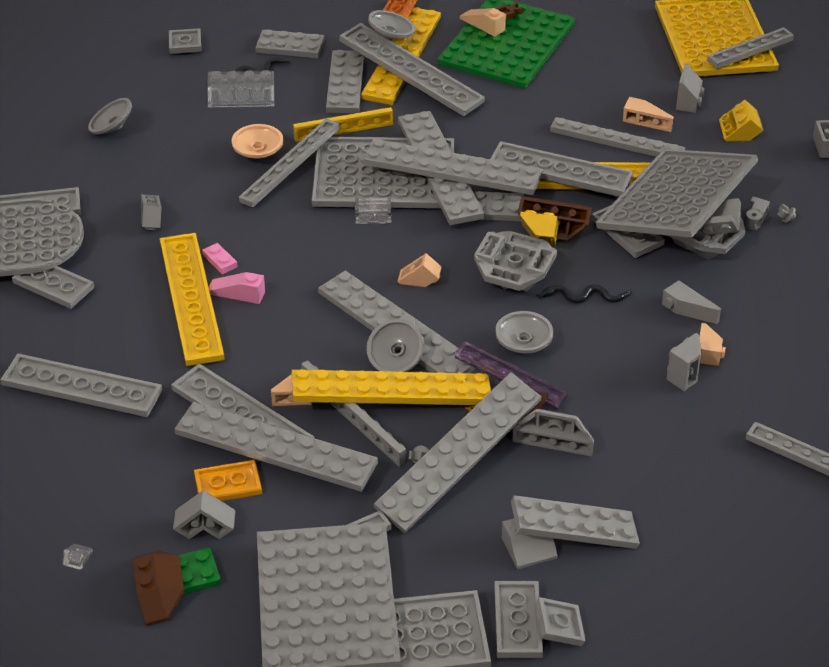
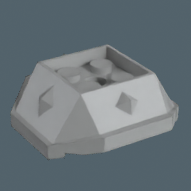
M741 211L739 232L708 235L699 229L692 238L672 236L673 242L708 260L719 254H726L744 237L745 228L741 218Z
M512 231L487 232L474 254V260L485 282L500 285L504 290L511 288L527 292L538 281L545 278L557 256V250L552 248L546 240Z

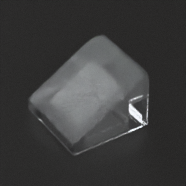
M73 544L64 550L62 563L64 566L82 569L91 556L93 549Z

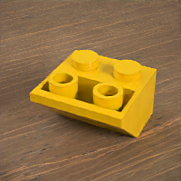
M746 100L737 104L719 119L725 141H750L764 131L758 111Z
M532 210L521 212L522 225L530 236L546 240L552 247H555L558 233L557 216L548 212L536 214Z

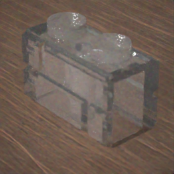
M391 197L355 198L356 224L391 223Z

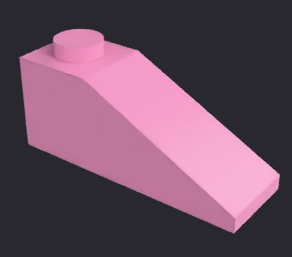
M245 272L213 279L208 287L210 295L260 304L265 294L264 275Z

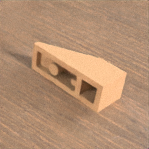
M495 8L471 9L460 15L461 20L494 37L505 31L506 14Z
M629 97L624 107L623 122L668 132L672 131L673 116L646 100Z

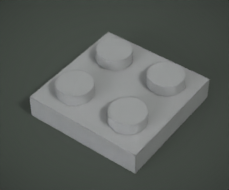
M201 29L169 30L170 54L202 52Z
M541 597L537 599L535 604L542 639L582 646L586 640L578 605Z

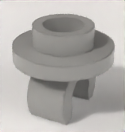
M782 204L778 208V215L783 218L782 222H792L796 217V209L794 207L789 209L786 205Z
M417 446L413 451L409 452V459H412L416 464L429 449L426 446Z

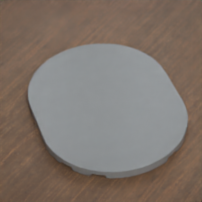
M47 199L0 202V276L45 271L71 258L80 248L84 238L83 223L79 215L74 213L67 205L52 203L51 200Z

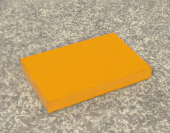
M255 460L194 470L198 493L204 490L220 501L262 494Z

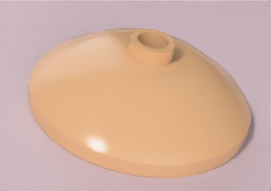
M252 124L242 127L232 137L233 149L240 155L253 159L269 157L280 150L283 145L282 133L277 128L266 124Z

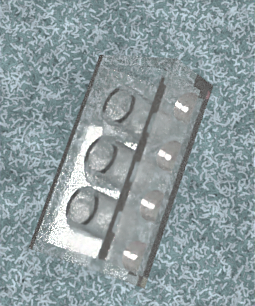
M274 71L208 72V107L274 106Z

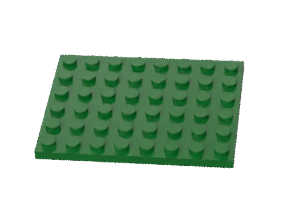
M486 0L479 9L497 8L506 4L511 6L516 2L512 0ZM518 3V8L523 7V13L508 19L505 31L495 37L467 23L438 57L437 64L526 89L573 27L575 18L539 7L528 6L524 3Z

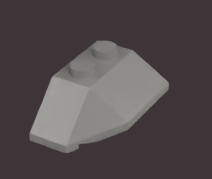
M535 409L513 427L512 442L591 457L593 455L594 439L577 416Z

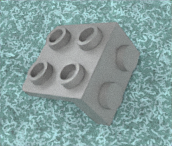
M740 199L724 200L700 228V231L708 235L739 232Z

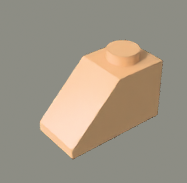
M426 253L401 269L397 282L403 285L427 287L439 280L441 266Z
M702 323L699 337L701 347L700 363L719 366L720 358L724 359L726 347H722L723 339L706 323Z
M291 375L271 389L272 406L312 405V402H293Z

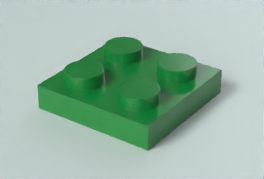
M211 548L178 555L185 591L183 595L221 585L220 575Z

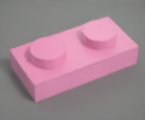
M218 243L202 250L203 256L221 274L238 267L237 261Z

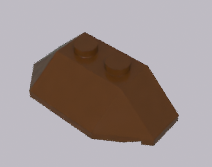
M521 196L518 215L520 216L521 212L526 210L535 211L536 214L553 213L558 219L556 240L568 242L589 225L592 207Z
M159 550L136 556L132 559L136 591L146 626L169 620L171 612L185 592L179 556Z

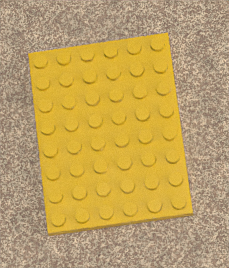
M749 0L655 1L656 11L681 73L685 64H688L698 76L704 77L778 70L779 64L772 49L718 69L707 61V56L764 35Z

